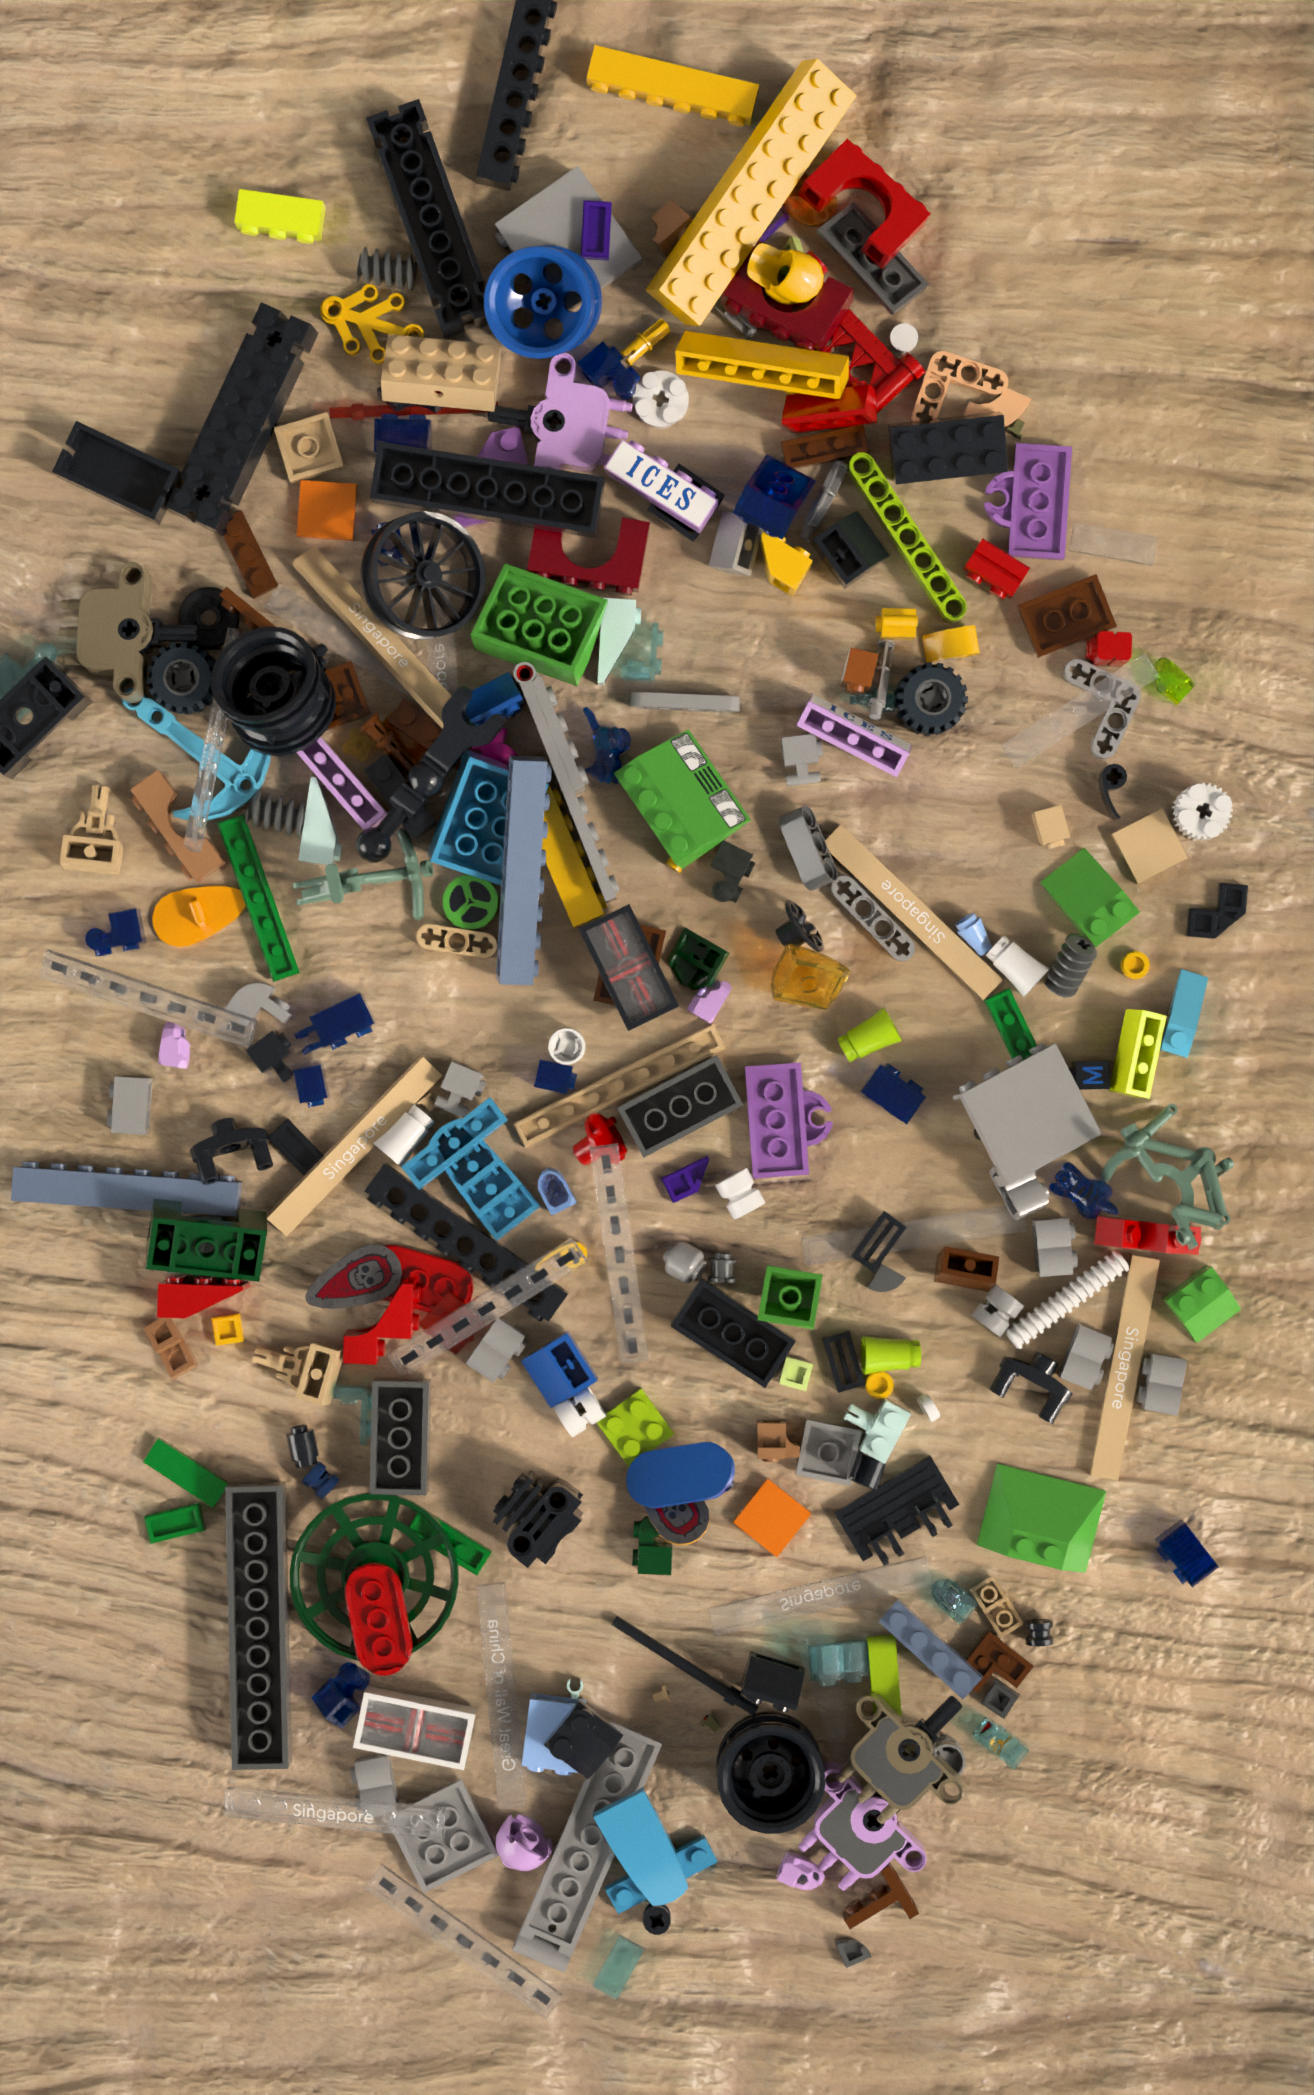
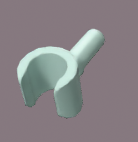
M570 1679L568 1680L567 1689L570 1692V1698L579 1699V1693L583 1690L581 1679V1686L577 1691L571 1690Z

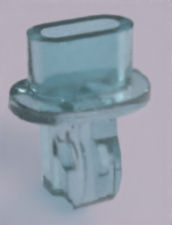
M877 687L872 694L850 696V705L869 706V700L876 698ZM887 690L886 704L882 709L881 715L883 712H894V690Z

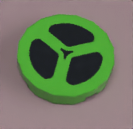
M468 874L455 878L447 886L443 894V908L446 917L454 925L465 930H476L486 926L494 919L498 910L499 898L495 887L489 881Z

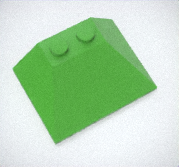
M997 1463L977 1545L1007 1557L1063 1571L1086 1573L1106 1490Z

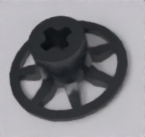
M791 900L786 901L785 909L789 920L775 930L782 945L788 951L793 952L804 943H807L813 950L822 952L824 945L820 933L817 930L816 934H810V932L816 930V927L813 924L805 925L806 915L804 910Z

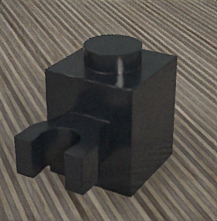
M272 1030L245 1050L261 1073H266L273 1068L283 1082H287L295 1076L283 1061L292 1054L289 1049L292 1044L283 1032L278 1034L277 1031Z

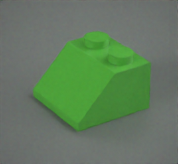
M1207 1264L1162 1298L1195 1343H1198L1241 1310L1229 1288L1213 1267Z
M767 1265L758 1320L814 1329L823 1275Z

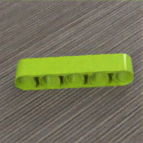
M893 1634L866 1636L870 1692L879 1694L902 1717L895 1636ZM872 1701L873 1714L877 1712V1705L875 1704V1702Z

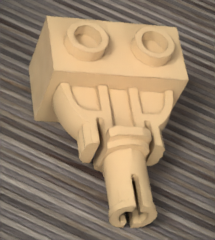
M99 785L92 786L91 803L88 813L81 812L80 821L74 826L70 835H63L60 864L63 869L120 875L123 846L113 827L114 816L108 814L107 817L106 814L110 792L109 787L101 786L100 789Z
M311 1343L310 1345L298 1348L285 1346L283 1351L294 1355L292 1356L263 1348L259 1345L256 1347L254 1353L266 1356L267 1358L253 1355L252 1362L288 1373V1375L277 1373L276 1378L285 1380L297 1392L295 1398L318 1405H330L343 1361V1349L323 1343Z

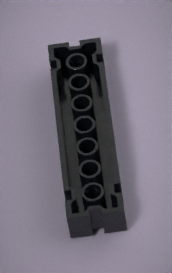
M417 99L398 106L400 113L389 117L386 110L366 117L376 148L383 146V148L377 151L432 306L440 304L441 308L435 309V314L443 337L447 338L464 332L465 323L474 321L476 327L488 323L484 310L485 292H480L481 289L486 287L431 131L424 133V131L429 130L421 102ZM405 136L407 142L402 143L399 138ZM457 295H462L464 298L463 303L457 301Z
M262 302L251 322L256 327L253 335L246 333L180 474V477L185 482L181 489L174 487L166 504V508L173 514L192 523L196 521L204 528L221 536L225 535L226 526L233 518L228 512L231 504L239 505L304 366L300 359L303 351L310 353L319 334L310 323L292 315L288 320L282 311ZM210 493V496L208 498L204 497L205 494Z

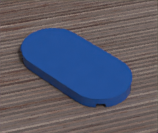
M700 1442L652 1450L640 1454L631 1463L626 1476V1485L630 1496L637 1503L648 1508H661L711 1500L721 1496L728 1485H731L735 1475V1466L731 1455L724 1448L712 1442Z

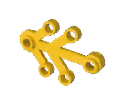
M372 284L364 285L360 291L344 299L337 296H330L324 299L320 305V315L326 323L336 326L344 342V351L349 356L357 355L361 350V345L356 338L352 337L346 321L357 324L370 350V358L376 365L384 363L385 349L379 345L372 330L387 335L410 336L416 333L419 337L425 338L423 329L417 324H410L404 328L377 319L390 311L399 312L405 307V300L399 293L391 294L387 300L361 313L350 309L364 301L373 303L378 299V290ZM368 289L375 291L374 296L371 298L365 296V291ZM394 298L401 299V304L397 307L391 305V301ZM332 307L339 308V313L335 316L329 314V310ZM350 342L357 344V348L354 351L347 349V345ZM376 351L384 353L381 360L373 358Z

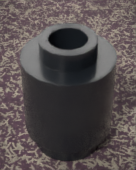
M307 1424L290 1428L291 1433L286 1434L291 1461L295 1462L296 1468L318 1463L317 1456H319L314 1429H308Z

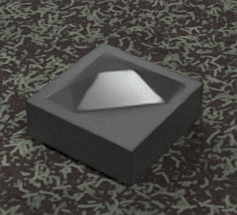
M996 1679L981 1704L1005 1719L1020 1694L999 1679Z

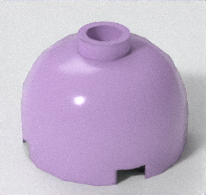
M518 1814L516 1818H512V1815H510L504 1821L496 1835L495 1843L501 1861L506 1867L519 1871H530L538 1868L550 1856L553 1850L550 1837L546 1841L542 1835L544 1829L533 1819Z

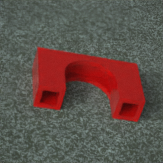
M847 138L805 180L798 195L818 213L837 194L846 189H862L874 195L883 207L884 222L870 235L861 251L883 269L923 228L931 213L922 202L915 200L902 184L895 182L879 164L874 163L858 145L853 144Z

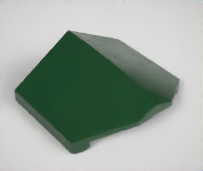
M685 927L669 954L667 962L673 969L679 983L694 991L713 984L730 953Z

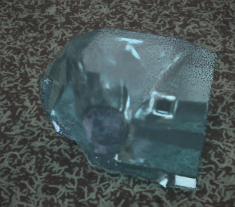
M939 1579L931 1586L934 1601L958 1624L964 1622L978 1605L977 1601L953 1580Z

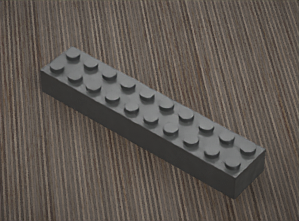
M286 1481L230 1482L225 1487L232 1770L289 1769L292 1763Z

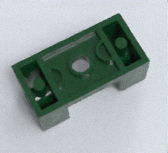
M153 1199L146 1245V1269L259 1282L268 1231L266 1212L238 1209L236 1222L182 1216V1202ZM204 1242H209L215 1248L209 1253H204L198 1247Z

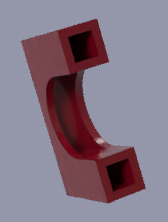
M758 240L721 294L722 306L732 315L737 316L739 314L747 318L755 327H764L772 331L780 340H789L797 344L800 349L823 352L853 303V288L828 276L813 302L805 309L791 313L774 309L766 302L763 296L765 287L753 281L747 274L748 263L755 247L761 243L765 244Z
M622 517L618 544L614 555L607 563L596 568L577 566L566 557L562 548L564 533L534 529L527 571L548 579L549 577L561 579L560 583L569 586H577V582L588 584L589 589L604 591L605 587L616 589L615 593L632 596V592L639 593L650 522Z

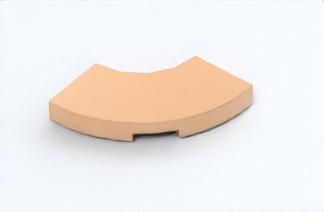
M1006 388L1001 396L991 403L979 405L969 402L964 415L1001 412L1004 415L1005 427H1007L1024 413L1031 398Z

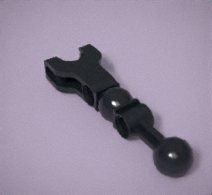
M466 685L460 687L442 708L443 730L422 757V761L417 762L411 767L408 773V780L404 781L390 798L389 802L394 806L377 828L370 827L364 829L359 834L356 840V849L363 860L369 863H378L387 858L391 851L390 837L404 819L408 817L412 820L429 800V796L435 795L440 790L443 784V777L449 774L470 747H479L491 743L506 723V718L501 714L490 716L486 722L479 726L471 723L466 716V707L473 693Z

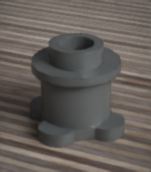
M714 1253V1258H708V1261L711 1262V1275L708 1276V1282L735 1283L736 1277H733V1266L737 1260L731 1258V1253Z

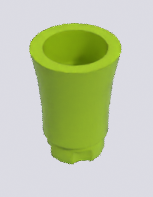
M884 1007L864 1022L846 1031L847 1034L837 1038L849 1062L859 1057L861 1059L886 1046L902 1041Z
M862 1336L861 1367L863 1375L891 1370H909L910 1367L919 1368L921 1366V1346L919 1340L909 1341L908 1339Z

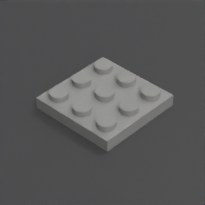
M462 1778L400 1808L396 1813L386 1815V1820L423 1893L499 1856L496 1845Z

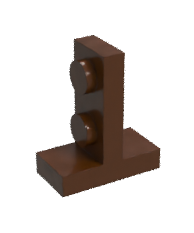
M890 1862L880 1871L888 1885L885 1887L884 1885L877 1886L870 1891V1896L861 1902L857 1899L845 1907L846 1911L843 1912V1918L849 1929L854 1928L896 1901H899L909 1919L919 1914L917 1905Z

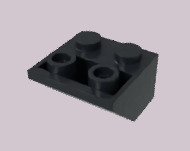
M858 511L837 521L812 540V546L844 590L890 557Z
M750 1651L740 1683L741 1692L743 1695H746L745 1699L750 1702L761 1704L763 1700L772 1703V1707L777 1710L789 1712V1709L796 1711L805 1675L804 1667Z

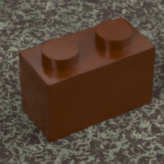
M944 1246L937 1255L934 1282L989 1292L996 1284L999 1256Z

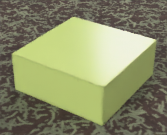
M786 1356L779 1384L806 1391L813 1363Z

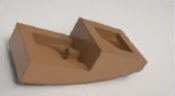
M160 1318L144 1327L155 1352L160 1355L170 1378L176 1379L198 1366L172 1318Z

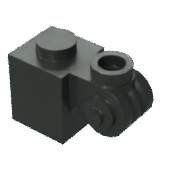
M725 840L722 841L710 866L722 872L725 876V881H718L713 885L712 895L719 902L732 901L736 903L743 890L738 885L743 876L749 878L755 862L751 861L753 854Z

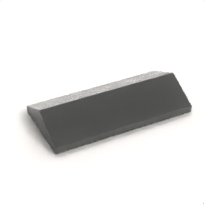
M853 201L818 228L816 233L887 311L893 315L905 308L929 283L900 252L881 269L861 251L867 239L877 227Z

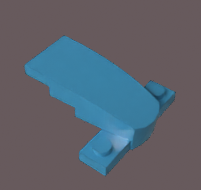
M489 1097L463 1119L459 1118L442 1126L433 1135L429 1145L401 1166V1168L419 1190L445 1170L476 1216L481 1220L493 1238L498 1241L541 1206L509 1167L484 1141L486 1137L508 1121L499 1107Z
M643 1787L593 1813V1818L606 1841L627 1872L626 1876L605 1886V1891L618 1914L646 1899L653 1906L665 1905L675 1901L688 1888L686 1878L718 1862L705 1835L675 1849L666 1828H664L656 1809L653 1807Z

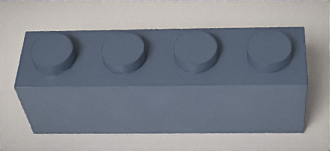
M900 1599L878 1621L962 1699L983 1678V1675Z

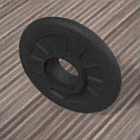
M203 587L194 590L183 600L178 613L179 625H196L199 629V638L196 642H191L192 644L201 648H217L226 644L235 635L240 621L239 611L232 614L220 604L224 600L219 596L223 590L215 587ZM213 610L217 616L215 623L209 626L204 625L201 621L203 612Z

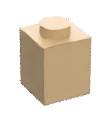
M1062 805L1031 814L1040 846L1048 845V849H1053L1065 845L1064 839L1070 838V833Z

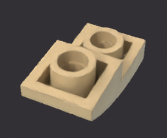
M994 1575L970 1589L1000 1639L1024 1625V1622Z

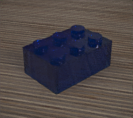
M767 454L745 485L732 513L737 515L741 521L760 527L767 535L783 540L802 510L816 480Z

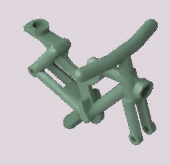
M400 828L397 830L396 835L406 857L404 858L406 867L358 874L357 868L339 872L335 864H328L325 868V876L292 883L293 889L311 887L301 890L302 898L297 899L296 904L299 906L332 900L333 903H341L344 899V894L362 891L361 885L371 883L373 885H380L408 879L412 884L413 917L416 920H421L424 916V889L421 873L425 878L433 876V866L430 860H424L420 862L419 867L418 858L409 835L404 828Z
M1169 1104L1142 1129L1138 1130L1136 1124H1131L1120 1130L1126 1142L1107 1161L1100 1174V1178L1102 1181H1109L1121 1163L1127 1159L1137 1157L1154 1182H1160L1163 1176H1167L1175 1181L1182 1194L1181 1203L1171 1211L1179 1227L1176 1230V1238L1182 1246L1187 1245L1189 1250L1197 1247L1198 1243L1190 1229L1189 1221L1219 1230L1231 1220L1227 1214L1218 1177L1223 1176L1232 1169L1234 1163L1228 1157L1215 1165V1153L1208 1147L1192 1150L1150 1139L1158 1129L1177 1113V1106ZM1145 1149L1192 1162L1181 1172L1176 1167L1166 1163L1155 1164ZM1199 1174L1202 1179L1209 1210L1194 1207V1192L1191 1182Z

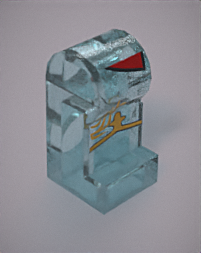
M987 1716L972 1734L981 1744L1001 1758L1013 1770H1015L1029 1751L1026 1743Z

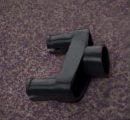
M223 1118L212 1123L210 1127L213 1136L200 1141L190 1149L192 1160L197 1164L203 1185L213 1184L219 1180L213 1157L249 1148L252 1150L258 1171L273 1167L267 1145L269 1139L266 1130L263 1128L237 1129L234 1118Z
M1036 1352L1030 1364L1004 1356L999 1365L1001 1369L989 1389L991 1392L1004 1398L1015 1376L1019 1377V1375L1049 1391L1050 1396L1039 1417L1051 1424H1054L1064 1403L1068 1404L1073 1394L1062 1383L1052 1377L1059 1363L1039 1352Z

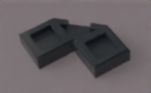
M1219 883L1216 910L1189 908L1186 937L1216 939L1229 926L1246 914L1248 885Z

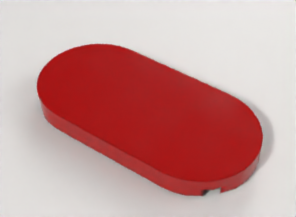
M384 1245L393 1251L399 1259L402 1276L396 1290L382 1300L391 1302L404 1279L414 1277L416 1278V1286H420L421 1289L420 1303H415V1309L438 1316H451L459 1313L469 1304L474 1291L473 1279L469 1271L460 1266L458 1262L400 1245Z
M379 1562L365 1563L357 1567L350 1574L345 1585V1599L355 1651L360 1664L371 1671V1673L380 1676L392 1675L399 1672L410 1659L413 1648L402 1585L396 1572L389 1566Z

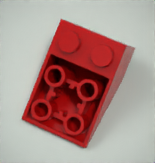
M170 1275V1277H166V1280L158 1283L157 1318L186 1319L249 1288L250 1282L230 1278L223 1279V1281H215V1277L198 1276L194 1280H187V1275Z

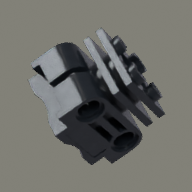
M532 1470L527 1475L521 1473L513 1483L511 1488L513 1493L509 1497L504 1494L493 1510L495 1513L493 1522L498 1525L502 1518L506 1517L502 1526L505 1532L514 1524L508 1538V1551L527 1568L536 1558L546 1565L555 1554L559 1542L567 1534L574 1531L582 1521L581 1516L583 1515V1512L578 1509V1506L582 1503L580 1498L583 1496L580 1491L563 1479H556L550 1482L541 1492L544 1480L539 1477L534 1485H532L531 1483L535 1477V1473ZM561 1492L566 1499L558 1502L551 1497V1494ZM524 1536L530 1543L521 1545L516 1541V1538Z

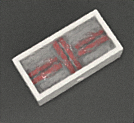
M367 1686L362 1700L353 1748L464 1770L477 1708Z

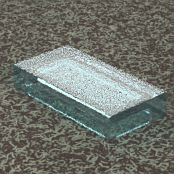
M619 1935L592 1986L618 1999L644 1952V1947Z

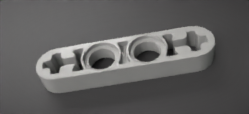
M632 692L630 707L637 709L736 713L740 712V697Z
M839 876L836 881L832 882L831 893L834 898L892 958L901 962L912 958L915 953V944L912 939L851 877ZM839 881L843 884L849 882L850 886L848 889L853 895H855L856 891L861 894V896L853 900L850 906L846 903L850 898L845 893L839 895L836 892L839 889L837 885ZM861 900L867 901L871 905L870 914L864 917L859 916L855 911L857 902ZM883 920L889 923L891 930L887 936L881 937L876 934L875 925L878 921ZM896 931L900 936L895 939L901 944L905 942L909 944L907 947L909 954L907 956L905 954L898 956L895 953L898 948L893 942L890 943L889 947L885 944V941L892 938Z

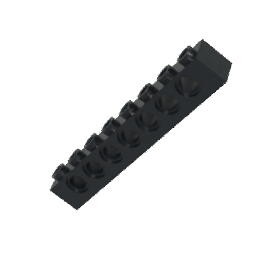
M516 0L476 173L477 184L510 191L512 183H517L520 166H516L518 155L523 156L525 151L526 139L522 137L524 128L529 129L532 120V111L528 110L531 100L536 101L539 84H536L535 80L537 73L542 74L545 57L541 56L543 46H548L550 41L551 29L547 27L549 18H555L557 2L554 0ZM531 15H537L541 18L534 25L526 22V19ZM525 42H530L534 45V48L530 52H523L520 50V46ZM517 70L528 72V76L522 80L516 79L513 75ZM512 97H518L522 100V103L517 107H511L507 104L508 100ZM506 124H511L516 128L510 135L501 132V128ZM499 152H507L510 155L505 162H498L494 158Z
M383 1164L364 1191L369 1194L367 1200L378 1208L384 1205L392 1211L390 1216L403 1225L407 1221L414 1226L413 1232L425 1241L431 1238L438 1243L436 1248L448 1257L451 1254L461 1260L459 1265L470 1273L476 1270L484 1276L482 1281L491 1288L496 1289L499 1286L504 1291H508L514 1286L519 1285L522 1292L509 1299V1301L517 1306L523 1303L530 1308L528 1314L536 1320L542 1322L545 1319L549 1322L567 1297L569 1292L547 1276L534 1284L530 1276L537 1273L538 1270H535L529 1263L423 1188L419 1190L410 1179L389 1164ZM392 1188H399L403 1191L404 1199L401 1203H394L390 1200L389 1193ZM422 1204L426 1207L427 1216L425 1219L419 1220L413 1216L412 1208L414 1205ZM444 1220L450 1225L448 1235L441 1236L435 1231L437 1221ZM469 1237L473 1242L472 1250L469 1252L461 1251L458 1247L459 1238ZM484 1253H491L495 1256L496 1265L494 1267L486 1268L481 1264V1256ZM513 1269L518 1272L519 1281L516 1284H508L504 1280L503 1275L506 1270ZM532 1285L538 1286L542 1290V1297L535 1301L529 1299L526 1294L528 1287Z

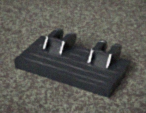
M929 1455L880 1484L877 1490L872 1489L834 1511V1514L862 1561L864 1562L873 1556L867 1544L871 1543L882 1564L885 1566L889 1564V1558L885 1551H882L877 1542L878 1540L887 1536L895 1554L901 1557L904 1555V1552L891 1530L895 1528L901 1539L921 1528L915 1517L919 1514L931 1536L934 1537L938 1535L937 1529L930 1522L925 1512L935 1507L944 1526L950 1528L953 1524L941 1506L940 1501H944L949 1511L960 1504L934 1460Z

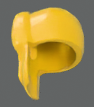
M763 243L755 247L747 267L748 276L756 283L765 287V292L770 298L786 305L809 301L818 294L824 279L821 265L809 254L798 250H779ZM782 266L789 267L790 270L787 276L779 284L777 281L779 270Z

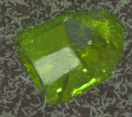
M1166 657L1159 658L1154 663L1153 677L1157 682L1156 690L1174 707L1177 706L1196 684L1184 671Z

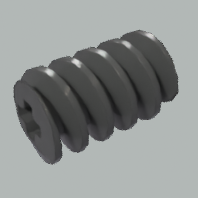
M367 247L363 248L358 261L357 282L363 276L364 283L369 284L374 277L376 286H380L385 279L386 286L391 288L396 280L398 289H403L407 282L408 289L413 291L417 275V262L413 263L412 254H408L406 260L402 261L401 252H397L395 258L391 259L390 251L386 250L383 258H381L378 249L375 248L372 256H369Z
M258 790L250 800L245 824L253 817V825L256 827L264 821V828L268 830L274 823L276 832H281L285 826L287 835H291L296 829L297 837L300 838L303 832L306 812L304 802H301L296 809L294 808L293 799H290L285 806L283 805L282 796H279L274 803L272 802L271 793H268L266 798L262 800L261 791Z
M1069 934L1066 937V943H1063L1061 946V951L1056 955L1052 968L1047 972L1048 979L1044 982L1052 993L1064 998L1072 997L1077 993L1078 987L1082 984L1083 979L1092 966V962L1097 957L1094 945L1088 939L1078 934Z

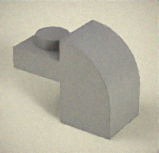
M252 983L242 987L225 1007L227 1011L247 1025H251L262 1009H265L283 1023H287L293 1015L288 1011L290 1008L289 1004L279 997H276L275 1000L271 998L277 988L263 983Z

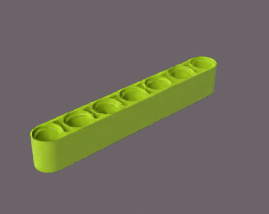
M867 453L855 454L850 460L848 469L851 480L941 618L948 623L960 621L967 610L965 599L874 459ZM858 461H863L868 465L869 471L859 474L854 470V464ZM872 485H879L883 488L884 495L873 497L869 492V488ZM889 508L896 509L899 513V519L889 521L885 517L884 511ZM903 532L912 533L915 538L914 543L910 545L903 544L900 540V534ZM919 555L926 556L930 561V566L927 568L918 567L915 563V558ZM933 579L942 580L945 584V590L942 592L934 591L930 586V582ZM950 602L957 603L960 607V614L956 616L948 614L946 604Z

